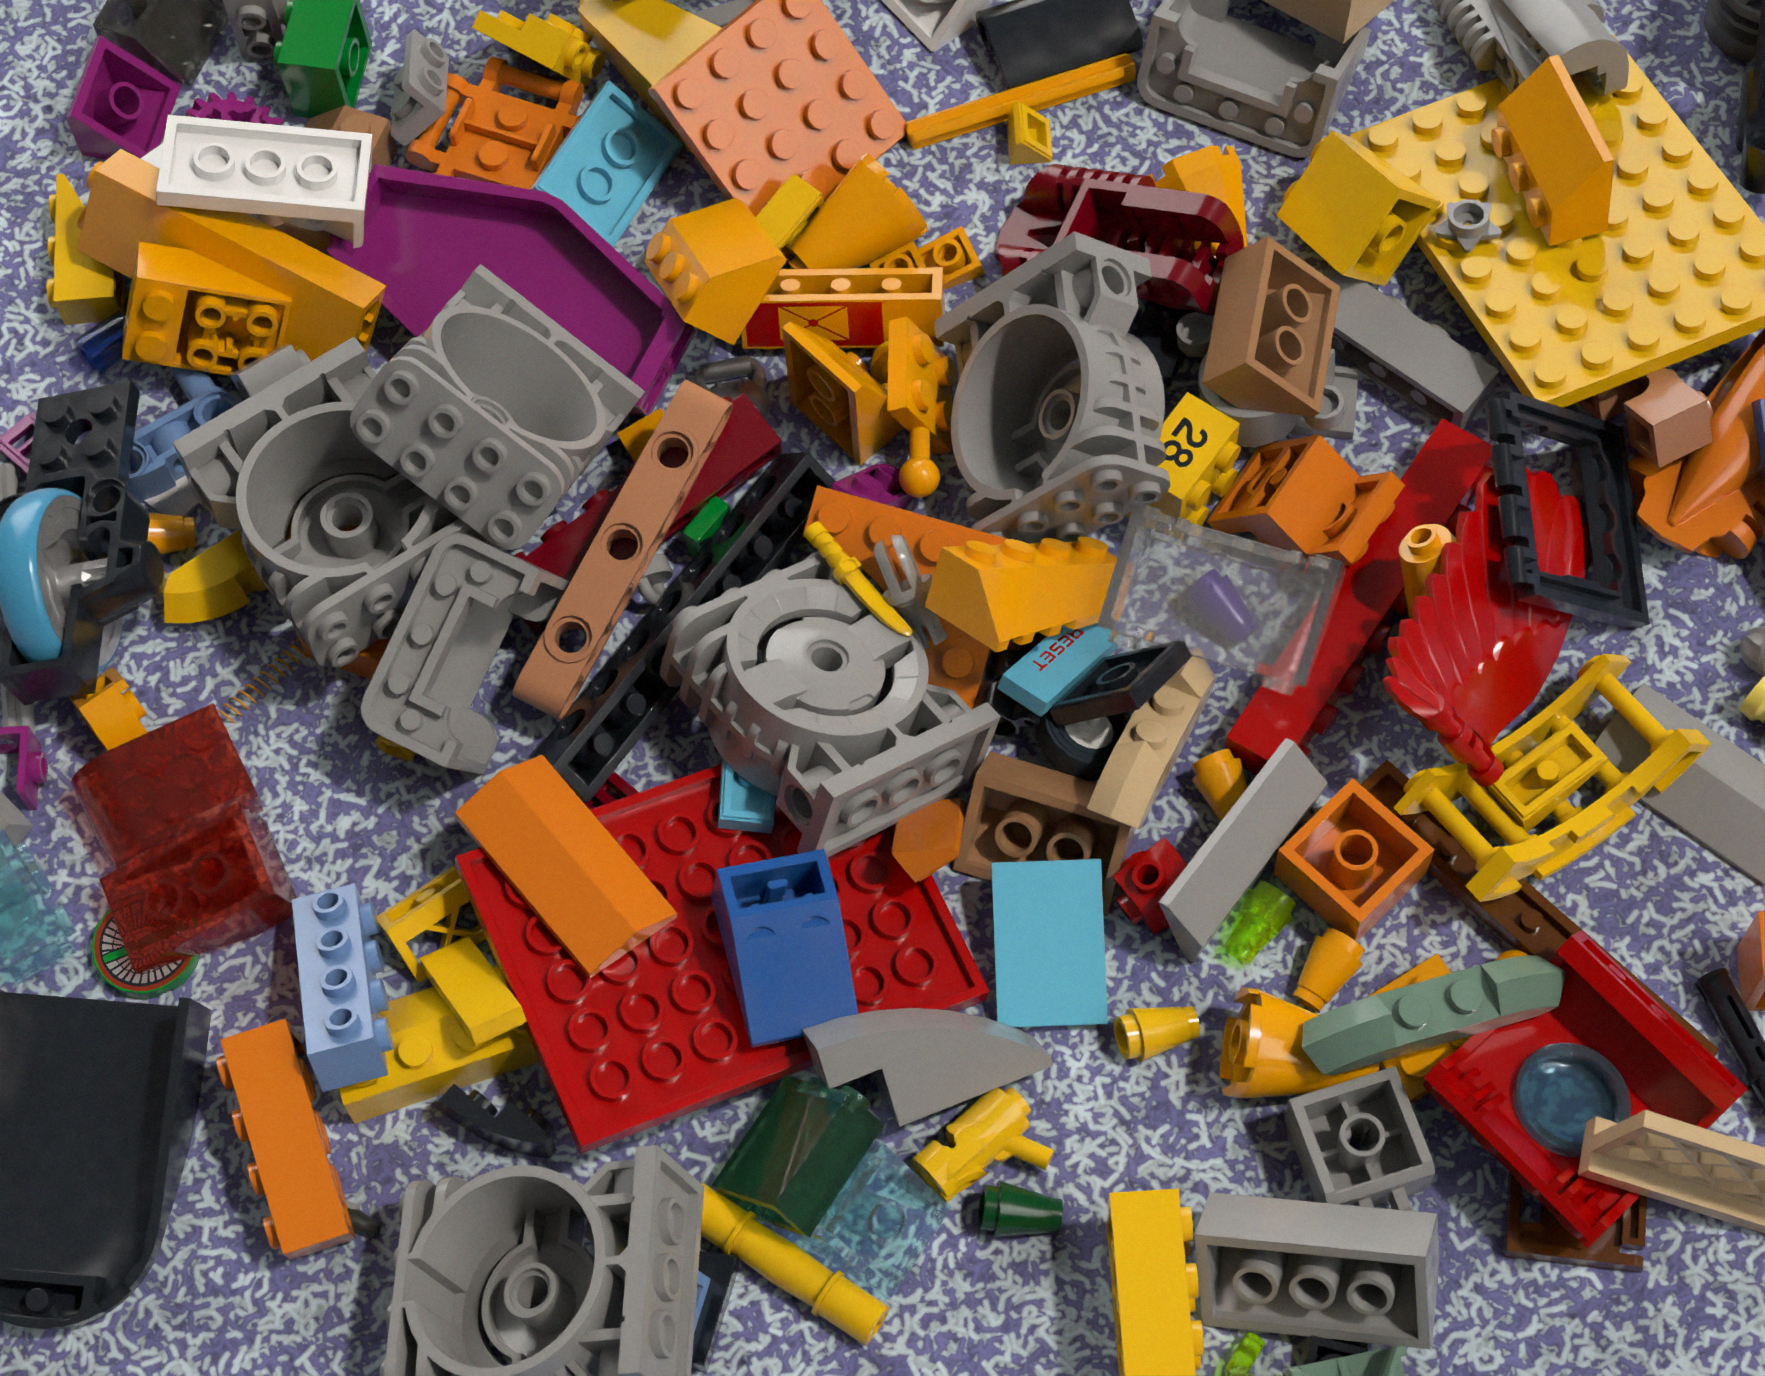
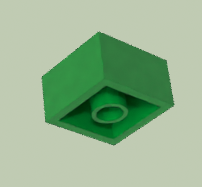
M289 0L285 10L286 32L283 41H277L275 45L273 63L275 70H280L283 79V95L285 98H289L295 117L313 118L344 105L355 109L372 47L371 37L360 0Z

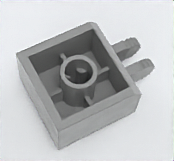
M1396 1066L1289 1099L1284 1121L1315 1202L1375 1207L1389 1202L1391 1209L1412 1211L1407 1196L1430 1188L1436 1174L1433 1159ZM1359 1138L1360 1146L1366 1141L1370 1145L1368 1151L1354 1149L1349 1145L1350 1139Z

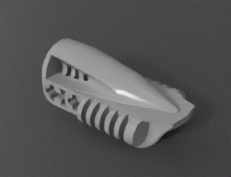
M1430 0L1443 21L1448 25L1450 31L1456 36L1457 41L1463 46L1467 55L1471 57L1474 65L1484 71L1494 69L1510 93L1523 83L1548 57L1559 55L1569 75L1580 72L1598 96L1602 97L1627 87L1629 74L1627 51L1608 33L1602 24L1604 12L1595 0Z

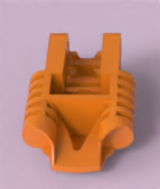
M1765 328L1707 397L1713 410V418L1710 419L1712 443L1660 468L1640 452H1637L1636 457H1633L1628 463L1631 490L1637 494L1633 504L1637 510L1636 518L1638 522L1659 541L1686 554L1696 551L1704 557L1718 558L1723 551L1732 558L1744 559L1755 547L1757 541L1765 534V480L1751 402L1765 398Z

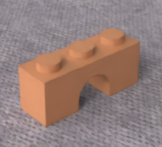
M1662 368L1578 402L1593 416L1603 421L1625 413L1630 445L1658 468L1713 442L1710 419L1713 418V410L1708 398L1701 391H1695L1683 382L1672 369Z

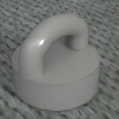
M657 553L654 555L634 594L640 593L652 606H655L666 592L663 584L673 576V571L665 555Z

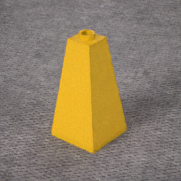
M580 0L577 10L584 32L593 36L592 41L601 52L605 53L606 58L669 131L684 143L685 149L692 153L650 95L648 89L722 28L664 0H620L616 2L613 0Z

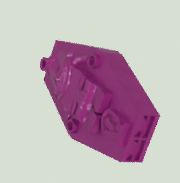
M375 164L368 180L363 245L359 248H353V243L332 233L329 236L327 252L334 259L386 285L381 305L414 337L420 336L421 333L427 330L446 303L462 288L472 272L480 264L645 391L627 416L644 418L653 412L696 333L692 325L681 319L670 300L563 200L544 191Z

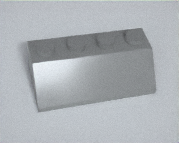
M1209 1192L1194 1234L1202 1323L1204 1326L1308 1337L1314 1335L1327 1339L1393 1346L1404 1344L1405 1347L1431 1349L1440 1261L1437 1213Z

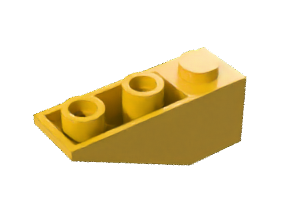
M64 173L56 174V194L49 195V213L52 223L55 224V236L48 237L49 260L51 265L54 266V278L48 279L46 284L49 306L57 308L65 325L124 320V274L77 251L81 235V229L78 228L77 224L85 206Z

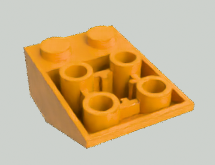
M139 241L124 320L122 359L230 376L231 373L283 345L292 297L192 250Z

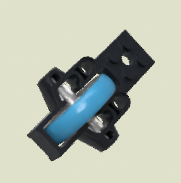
M131 381L40 398L38 400L26 490L24 493L14 494L0 501V632L5 633L0 661V682L24 706L34 704L36 701L75 694H94L97 674L108 666L119 647L123 616L139 609V605L160 595L164 589L165 569L161 554L152 542L147 541L150 523L149 512L128 489L140 395L139 390ZM88 430H92L83 437L81 443L75 444L76 440L81 434Z

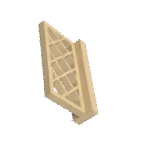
M1644 1110L1619 1123L1597 1116L1586 1121L1578 1170L1579 1176L1765 1234L1764 1147L1648 1110Z

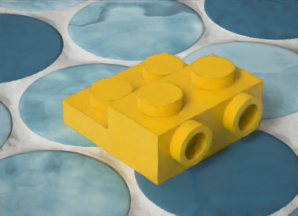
M480 10L471 27L562 76L583 83L584 87L589 84L591 79L599 75L605 63V53L589 45L593 38L592 35L552 13H549L546 21L529 13L524 22L503 10H500L497 18Z

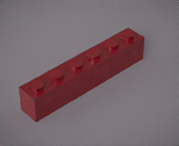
M744 392L734 400L730 396L723 398L733 403L730 417L662 543L691 522L703 507L708 504L711 498L715 496L720 499L783 452L782 440ZM671 447L661 455L660 463L665 467L678 468L686 462L688 452L679 447ZM635 464L632 467H630L623 475V478L625 480L628 479ZM625 482L610 493L606 489L597 492L583 504L582 509L584 513L569 524L562 520L550 527L540 537L543 544L527 556L523 551L514 556L571 582ZM620 538L612 544L610 555L618 560H627L636 553L638 543L630 538ZM520 617L535 637L543 633L548 621L538 623Z

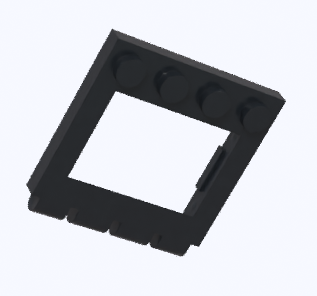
M1510 390L1485 401L1489 439L1498 442V444L1490 448L1495 489L1504 492V495L1497 498L1501 536L1503 542L1511 544L1510 547L1503 550L1508 588L1517 590L1518 600L1628 629L1649 625L1650 621L1623 427ZM1521 430L1576 447V455L1581 465L1584 486L1582 501L1588 517L1591 539L1589 553L1594 563L1596 582L1568 574L1558 576L1539 571Z

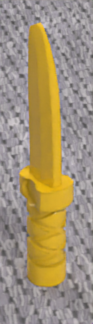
M819 521L811 524L804 531L803 535L817 549L822 558L826 559L828 565L834 569L832 576L840 585L845 583L855 596L890 629L901 635L911 636L912 628L861 572L863 566L856 557L850 558L846 552H843L842 547L833 540L834 538Z

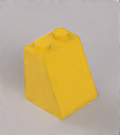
M1331 130L1328 136L1321 139L1312 150L1310 155L1311 162L1300 179L1293 182L1286 190L1283 197V205L1276 216L1343 276L1386 286L1441 201L1354 138Z

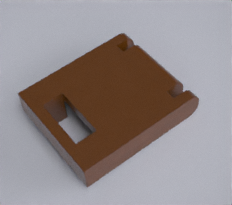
M1554 1146L1570 1152L1582 1151V1149ZM1508 1172L1504 1257L1637 1273L1643 1271L1644 1258L1639 1255L1620 1253V1248L1640 1251L1645 1247L1646 1196L1641 1195L1587 1249L1560 1224L1557 1218L1542 1203L1540 1223L1523 1222L1520 1224L1522 1186Z

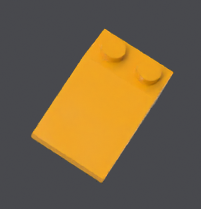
M789 321L782 327L790 401L861 466L904 428L887 411L888 384L883 383L881 385L870 376L864 362L853 352L845 353L832 341Z

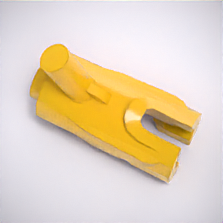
M996 1087L986 1092L956 1120L945 1127L946 1139L950 1147L943 1146L938 1141L932 1140L912 1158L914 1161L912 1166L920 1178L941 1199L949 1202L959 1192L987 1175L984 1169L993 1161L1004 1162L1011 1157H1016L1046 1171L1055 1150L1022 1136L1031 1127L1026 1117L1031 1113L1029 1105L1013 1088L1008 1087L1003 1091Z

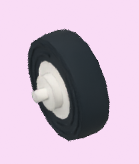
M1048 710L1041 717L1039 727L1036 728L1038 747L1047 761L1060 772L1096 781L1099 780L1128 722L1124 715L1120 713L1057 727Z

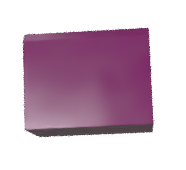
M103 36L96 37L66 116V121L83 156L109 159L118 150L122 149L138 158H142L161 144L166 130L167 117L172 113L181 85Z

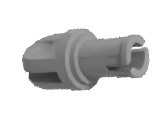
M892 535V542L907 580L901 581L883 540H880L874 546V554L889 588L882 596L894 609H900L902 616L920 638L924 649L929 648V638L923 626L927 627L934 646L948 637L937 614L924 607L933 578L931 574L921 575L906 539L900 535Z

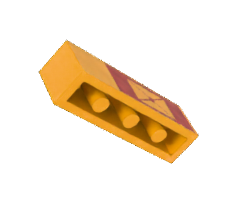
M943 267L781 269L741 333L743 349L774 350L784 348L782 327L789 321L832 341L839 348L874 349L888 341L889 321L906 316L923 333L928 334L931 341L937 347H944V341L936 339L934 320L945 314Z

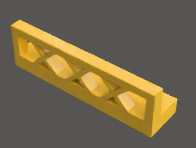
M455 865L377 916L379 928L394 945L418 983L425 980L427 976L421 963L419 964L406 942L424 930L443 933L439 949L452 944L453 935L461 936L454 942L469 936L475 945L486 939L480 924L473 929L455 926L460 907L470 901ZM447 916L445 924L437 923Z

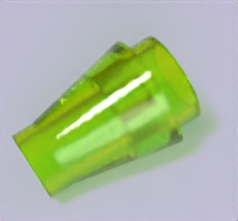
M1259 881L1254 890H1247L1230 936L1223 949L1236 959L1250 966L1255 957L1293 921L1294 918L1291 912L1295 908L1296 903L1278 888L1264 881Z

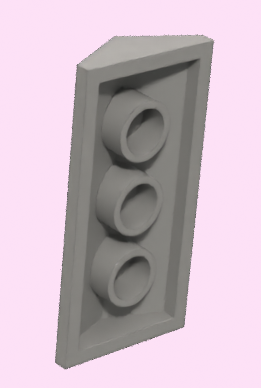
M1643 683L1633 696L1667 731L1671 729H1698L1712 745L1662 794L1653 787L1638 801L1752 880L1764 886L1765 765ZM1618 711L1595 742V745L1621 773L1629 772L1630 774L1651 755L1649 752L1651 745Z
M1285 738L1159 901L1183 957L1191 963H1194L1276 856L1278 850L1286 843L1309 813L1328 783L1294 741Z

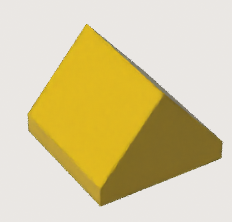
M1020 101L1013 103L1006 123L1009 165L1052 162L1050 120Z

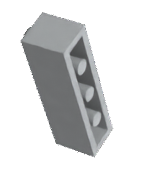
M1329 265L1322 274L1341 287L1331 349L1335 350V354L1353 367L1359 368V371L1435 422L1439 423L1443 418L1464 429L1485 405V401L1489 400L1493 395L1499 370L1494 368L1484 355L1478 352H1470L1452 340L1450 335L1440 326L1428 324L1411 313L1401 300L1395 297H1387L1366 281L1343 276Z

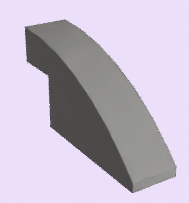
M922 1008L876 1010L839 1017L802 1029L814 1069L828 1088H834L873 1072L883 1106L899 1127L1053 1066L1049 1053L1032 1035L986 1017L951 1010Z

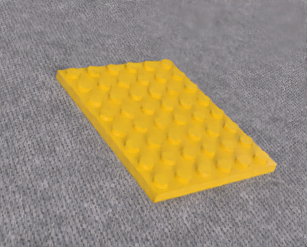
M1628 53L1629 74L1628 84L1625 89L1601 97L1593 91L1580 72L1570 75L1614 158L1608 231L1549 246L1540 227L1533 228L1527 214V201L1522 192L1516 193L1509 177V165L1504 157H1497L1492 144L1491 131L1497 128L1498 106L1511 94L1500 77L1350 134V137L1441 201L1415 240L1416 244L1522 395L1562 408L1765 328V226ZM1473 199L1482 203H1490L1489 220L1502 230L1500 237L1497 239L1480 240L1470 253H1465L1456 240L1437 237L1435 235V228L1448 220L1447 204L1449 202L1456 203L1460 200Z

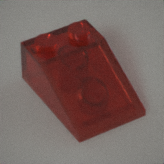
M239 802L99 879L132 968L137 973L257 936L293 916L292 899L297 898L266 820Z

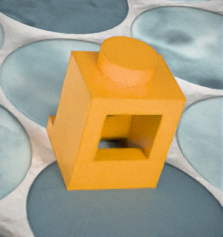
M111 667L97 677L94 694L86 695L81 693L68 697L100 744L114 759L120 754L126 756L141 749L149 741V734L139 721L147 713L130 689L121 694L129 685Z

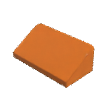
M961 798L940 800L896 822L891 852L915 883L922 881L959 857L966 803Z

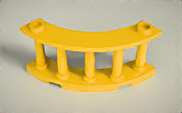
M1602 654L1588 660L1578 671V680L1562 695L1522 727L1492 745V750L1503 763L1505 771L1574 720L1600 695L1651 745L1649 750L1651 755L1630 774L1629 772L1621 773L1608 760L1594 774L1597 780L1606 788L1604 795L1585 809L1580 806L1574 808L1566 799L1550 813L1558 822L1555 828L1539 836L1536 834L1529 835L1485 787H1480L1468 775L1467 764L1454 763L1439 768L1423 769L1412 776L1405 784L1403 791L1406 794L1393 808L1400 815L1416 814L1427 810L1432 813L1477 862L1475 869L1478 872L1466 884V887L1480 902L1498 899L1518 892L1522 887L1518 880L1533 874L1541 881L1588 853L1636 816V813L1630 808L1653 787L1662 794L1712 745L1698 729H1671L1667 731L1617 680L1618 676L1632 663L1625 655ZM1463 796L1509 846L1493 848L1451 802Z

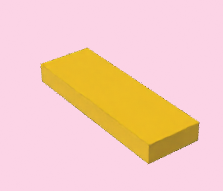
M469 936L419 958L425 975L475 1045L484 1043L527 1022L520 1003Z

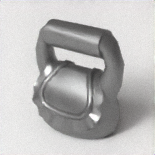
M745 355L704 363L696 371L694 384L721 398L730 396L732 400L744 392L765 420L768 419L771 405L766 393L768 383L766 371L755 358ZM752 373H753V378H752V380L745 379V378L743 377V376L752 375ZM741 377L740 380L729 381V382H725V383H721V384H720L719 382H717V381H722V380H727V379H733V378ZM716 382L711 388L706 386L707 383Z

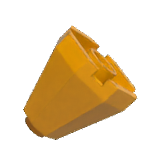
M1210 145L1174 158L1162 166L1165 176L1156 182L1152 173L1148 175L1154 180L1157 188L1203 193L1223 201L1231 209L1239 223L1244 239V248L1248 247L1241 163L1233 146H1225L1223 153H1221L1219 146ZM1178 240L1179 246H1181L1183 240ZM1194 242L1195 249L1199 248L1201 242ZM1220 243L1211 244L1212 253H1216Z

